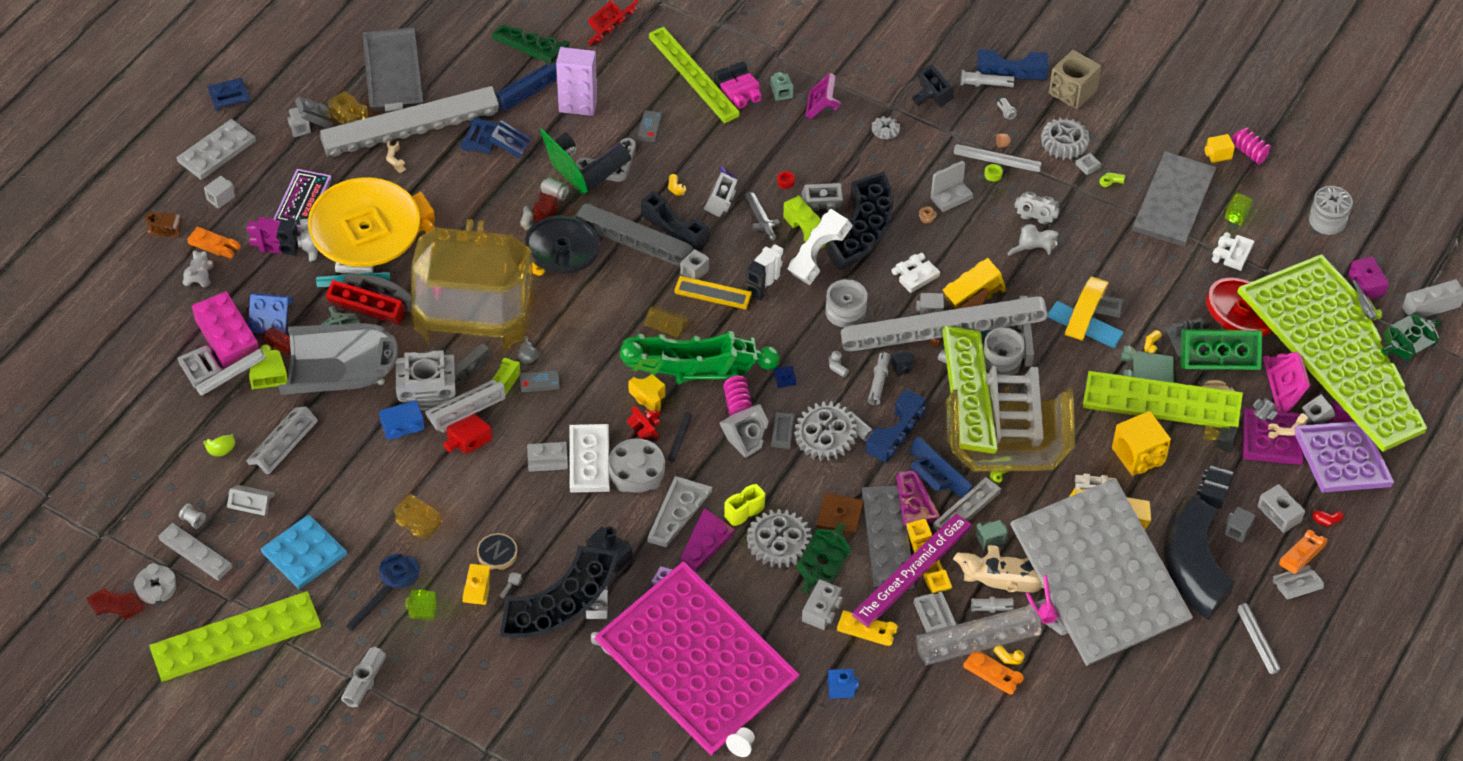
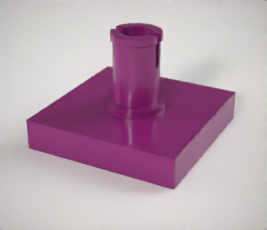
M829 73L809 91L805 114L807 118L812 119L826 106L833 109V111L840 107L841 102L832 97L836 77L832 73Z

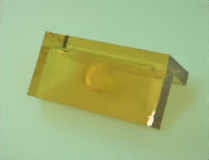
M653 306L649 308L644 325L675 337H681L684 324L688 323L690 318L658 306Z

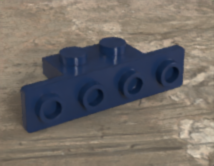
M921 436L916 437L910 452L918 460L913 461L911 468L916 470L918 475L937 492L951 488L959 497L963 498L971 490L973 483Z

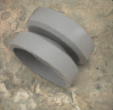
M847 279L831 284L826 296L825 313L827 319L839 327L862 323L866 317L868 294L865 287L854 280Z

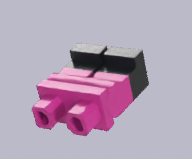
M744 61L731 65L730 69L725 67L714 72V84L739 109L745 107L748 100H752L754 103L761 101L759 83L747 70V65Z

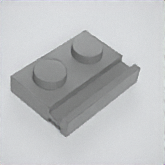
M566 442L527 444L529 472L568 469Z
M1309 565L1304 566L1297 574L1288 571L1273 576V583L1277 584V588L1287 600L1323 589L1324 582L1314 570L1310 569Z
M942 591L935 595L932 593L914 598L913 603L927 635L944 632L949 628H956V622Z

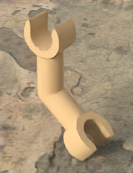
M389 140L387 143L388 154L386 160L399 173H402L406 170L403 167L405 162L394 158L395 152L400 149L399 142L397 141L395 146H391Z
M1302 413L1291 428L1269 424L1268 430H1275L1276 432H1269L1268 437L1276 438L1278 435L1294 436V428L1306 425L1309 417Z

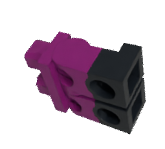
M260 216L258 222H248L246 230L247 233L251 234L249 240L251 246H258L259 251L263 253L268 251L284 255H297L299 249L297 236H299L296 219L288 218L287 222H282L271 218L265 219V217Z

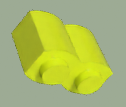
M757 484L746 487L740 494L729 497L725 502L724 517L732 526H737L745 522L749 516L759 514L765 507V492Z

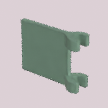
M1124 346L1121 360H1133V372L1131 370H1124V376L1174 383L1172 356L1140 352L1130 346Z

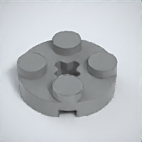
M152 563L137 575L134 586L138 597L142 601L153 604L155 601L160 600L164 602L175 593L176 579L174 573L169 568ZM153 582H159L160 584L159 586L151 587Z

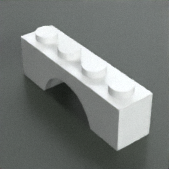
M830 209L828 213L823 215L818 227L813 229L808 241L801 246L797 256L790 261L787 269L792 275L810 286L820 272L816 262L819 249L829 241H842L853 225L848 219Z

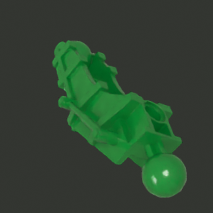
M732 331L717 337L701 340L697 336H694L691 340L666 339L665 335L660 334L658 337H644L643 334H638L636 337L626 338L619 352L622 361L625 362V366L632 367L633 371L650 372L652 375H656L658 372L676 376L677 384L698 379L717 380L729 379L733 376H744L755 362L764 370H772L777 367L780 361L777 349L771 346H764L756 350L754 338L749 340L735 338Z

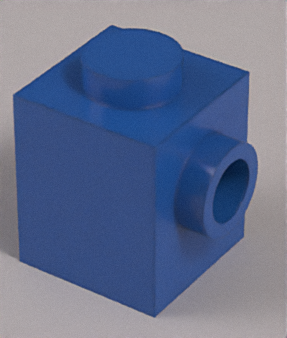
M853 669L828 670L829 699L854 698L855 689L859 688L858 677H854Z

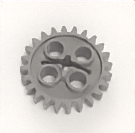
M824 401L820 407L815 403V409L808 407L809 412H802L803 418L797 419L799 424L795 425L796 431L794 432L797 445H799L801 451L804 450L806 456L811 453L812 459H815L817 455L820 461H822L824 456L827 457L828 461H830L831 456L838 459L837 454L840 453L844 456V449L850 451L849 444H855L854 438L858 437L855 417H853L851 411L848 412L846 406L841 409L840 403L835 407L832 401L829 403V406H826Z
M778 509L777 514H774L772 510H770V515L763 512L762 518L757 516L756 522H751V528H748V549H751V555L756 554V560L763 558L764 565L767 562H770L771 567L778 563L779 568H781L782 563H785L787 567H789V562L796 565L797 558H801L812 538L811 528H807V522L802 523V516L796 519L795 512L791 516L788 515V510L784 514H781L780 509Z

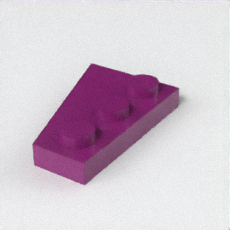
M916 470L899 472L896 478L904 526H907V523L926 519L927 523H932L939 519L940 515Z
M703 509L681 556V562L684 561L691 569L697 572L735 534V529L706 509Z

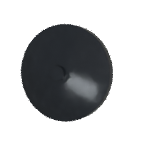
M550 216L539 220L530 227L525 238V250L529 259L546 271L560 274L575 273L589 267L596 260L599 253V237L596 231L583 220L571 216Z

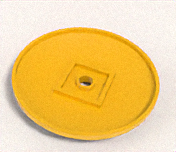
M355 178L330 187L314 202L308 217L309 234L315 247L327 258L337 263L354 267L376 266L397 258L413 244L420 227L419 210L412 196L397 184L378 178ZM363 225L369 226L367 229H361L360 227Z

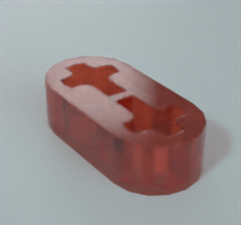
M272 327L262 334L267 344L287 355L291 354L290 337Z

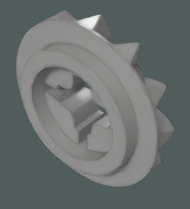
M882 116L881 119L876 118L875 122H872V132L881 139H892L899 134L900 124L897 123L896 119L892 120L891 117L885 118Z

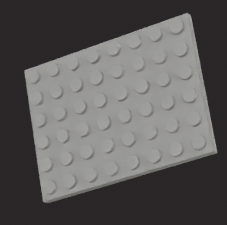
M1116 478L1020 517L1010 523L1043 586V576L1047 575L1051 601L1086 666L1186 623L1193 618Z

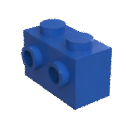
M417 401L379 411L380 422L387 440L425 430L423 416Z

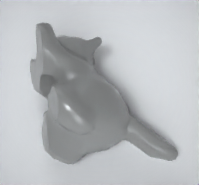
M1025 225L1021 229L1019 246L1012 248L1008 252V256L1024 249L1044 248L1047 254L1050 255L1051 251L1057 246L1056 237H1058V232L1052 230L1039 232L1035 225Z
M193 251V260H191L190 266L185 269L183 274V285L190 286L193 282H198L205 288L211 284L208 271L213 268L214 262L208 260L205 251Z

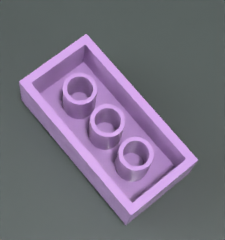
M560 47L556 62L559 112L594 116L597 104L596 51Z

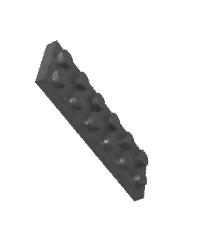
M898 486L862 487L874 591L911 557L907 526H904ZM915 583L909 589H914Z

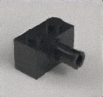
M932 64L918 73L920 85L924 89L912 96V100L917 106L928 98H932L941 108L955 98L952 86Z
M601 526L586 540V547L619 552L613 571L617 574L632 560V547L627 541H622L616 536L617 531L612 526L606 528Z

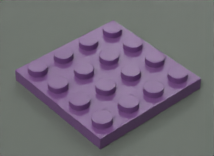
M1356 422L1302 425L1294 428L1295 436L1322 493L1384 488L1393 485L1394 481L1376 444Z

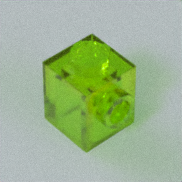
M1236 192L1227 206L1225 219L1242 225L1251 210L1253 199Z
M423 589L411 590L410 598H406L405 610L409 611V618L434 620L437 605L436 592Z

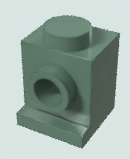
M778 72L771 76L770 86L775 100L793 98V84L788 73Z
M1001 520L988 522L983 526L979 523L976 527L975 536L985 551L989 545L999 546L1006 543L1008 528Z

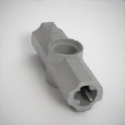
M376 647L369 648L361 664L354 668V676L341 697V700L347 706L352 708L358 707L367 690L373 687L374 678L386 658V653L381 651V649Z

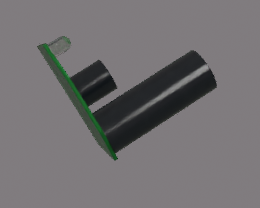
M540 128L552 166L581 194L588 193L632 159L628 150L618 142L579 171L570 157L576 152V144L571 136L565 132L553 140Z

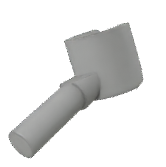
M511 573L509 575L507 586L501 592L500 597L504 598L513 585H521V574Z

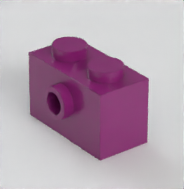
M1374 257L1353 261L1349 270L1350 279L1357 281L1369 299L1385 296L1389 283Z

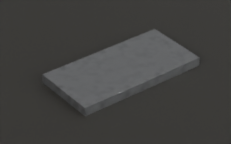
M404 28L363 32L370 112L385 111V104L402 102L403 109L423 104L415 29Z
M1164 152L1134 222L1132 231L1185 247L1215 174L1216 167Z

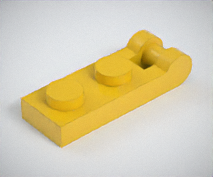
M843 610L837 631L890 646L894 640L893 634L896 633L898 626L893 622L886 623L876 620L867 628L852 617L851 612Z

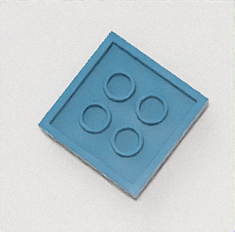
M310 515L301 519L261 548L262 553L299 590L347 556L346 550Z

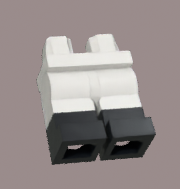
M773 245L770 249L765 246L762 253L746 269L745 291L752 292V297L761 301L765 296L766 286L771 285L774 279L777 280L780 277L783 248Z

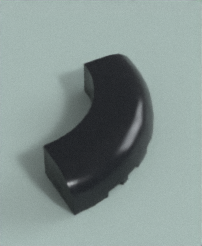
M884 171L851 182L850 198L855 206V213L850 222L853 226L842 241L832 240L826 243L825 252L839 270L860 261L871 253L881 242L888 230L893 214V196L891 185Z
M1188 495L1183 497L1169 519L1165 532L1164 556L1166 557L1169 575L1177 585L1179 593L1186 597L1193 609L1209 620L1231 595L1235 581L1217 565L1208 545V532L1215 522L1218 510L1201 499Z
M578 545L576 555L568 571L555 584L542 592L532 595L506 596L499 637L526 638L553 632L576 620L594 604L604 591L616 566L619 552Z

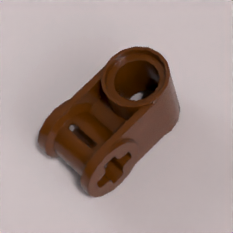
M150 212L145 216V222L148 224L147 233L151 236L176 238L179 236L183 219L175 213Z

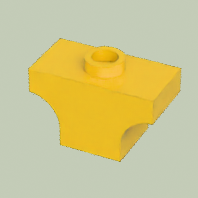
M652 374L645 379L633 377L629 380V393L635 397L639 404L644 405L650 411L657 410L659 412L661 411V399L665 397V384Z
M470 564L463 602L486 605L490 589V566Z

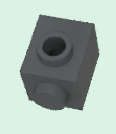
M1237 507L1235 512H1230L1227 517V527L1224 535L1243 543L1253 527L1256 515L1248 510Z

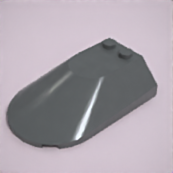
M375 324L289 327L291 359L287 384H280L279 391L283 395L356 389L372 385L385 377L395 365L398 356L396 340L393 335L385 331V328Z

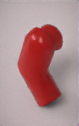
M1316 510L1313 512L1312 518L1317 523L1329 527L1341 521L1343 515L1340 511L1328 514L1324 511Z

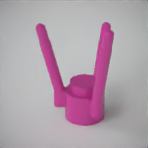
M1044 575L1046 603L1041 604L1038 610L1029 592L1026 593V596L1035 612L1036 619H1041L1042 623L1049 624L1057 620L1058 612L1051 603L1048 577Z

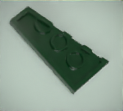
M501 25L492 33V39L549 64L558 58L560 47L569 48L570 43L565 40L563 43L555 41L556 38L548 37V39L539 37V34L533 32L526 34L521 29Z

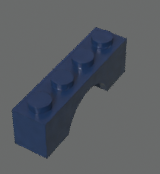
M978 49L977 71L981 72V74L1014 76V78L1046 80L1048 53L1030 52L1022 60L1010 61L999 56L996 50Z
M905 389L897 399L895 414L899 417L900 422L890 428H876L866 441V453L885 463L890 456L893 457L900 443L903 444L906 440L909 430L912 431L915 428L918 418L924 416L927 409L925 407L926 399Z

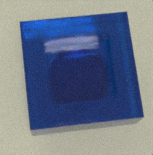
M793 366L774 368L777 388L796 385Z

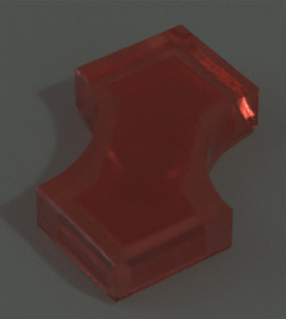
M103 588L86 598L96 615L116 613L126 620L143 610L142 605L133 592L118 595L110 593L107 589Z

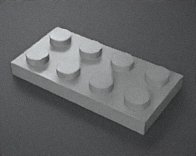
M230 119L177 156V161L202 180L256 142L254 135L233 119Z

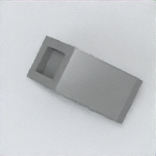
M608 586L605 587L599 598L586 611V619H607Z

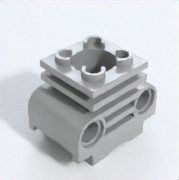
M442 350L428 353H404L405 358H397L396 393L398 400L408 403L417 401L420 411H427L455 397L454 355H444Z

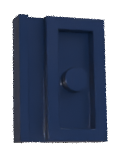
M501 120L489 141L520 159L531 138Z

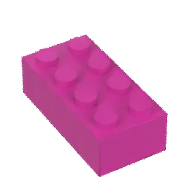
M227 291L192 305L194 319L224 369L259 349L257 340Z

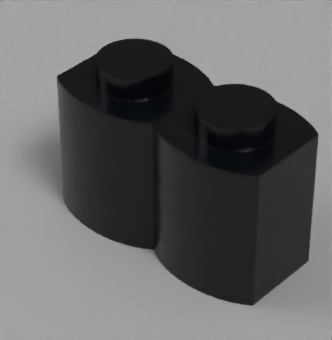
M1211 464L1209 470H1204L1202 480L1205 481L1204 484H1199L1197 495H1200L1199 499L1211 506L1222 508L1233 471Z

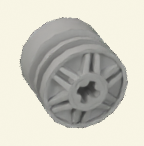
M1336 186L1320 188L1315 193L1309 215L1310 225L1316 231L1327 235L1342 232L1346 228L1353 204L1351 195L1346 190Z
M1000 327L993 329L987 334L983 350L986 372L989 373L992 366H996L997 375L1014 376L1018 373L1025 345L1022 336L1017 331Z

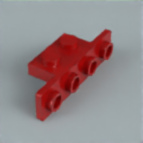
M610 0L591 16L587 22L597 33L588 44L590 46L594 42L598 44L604 38L603 35L605 33L609 34L615 29L614 25L616 23L620 25L626 19L625 16L627 14L632 15L637 10L636 5L639 3V0H635L623 11Z

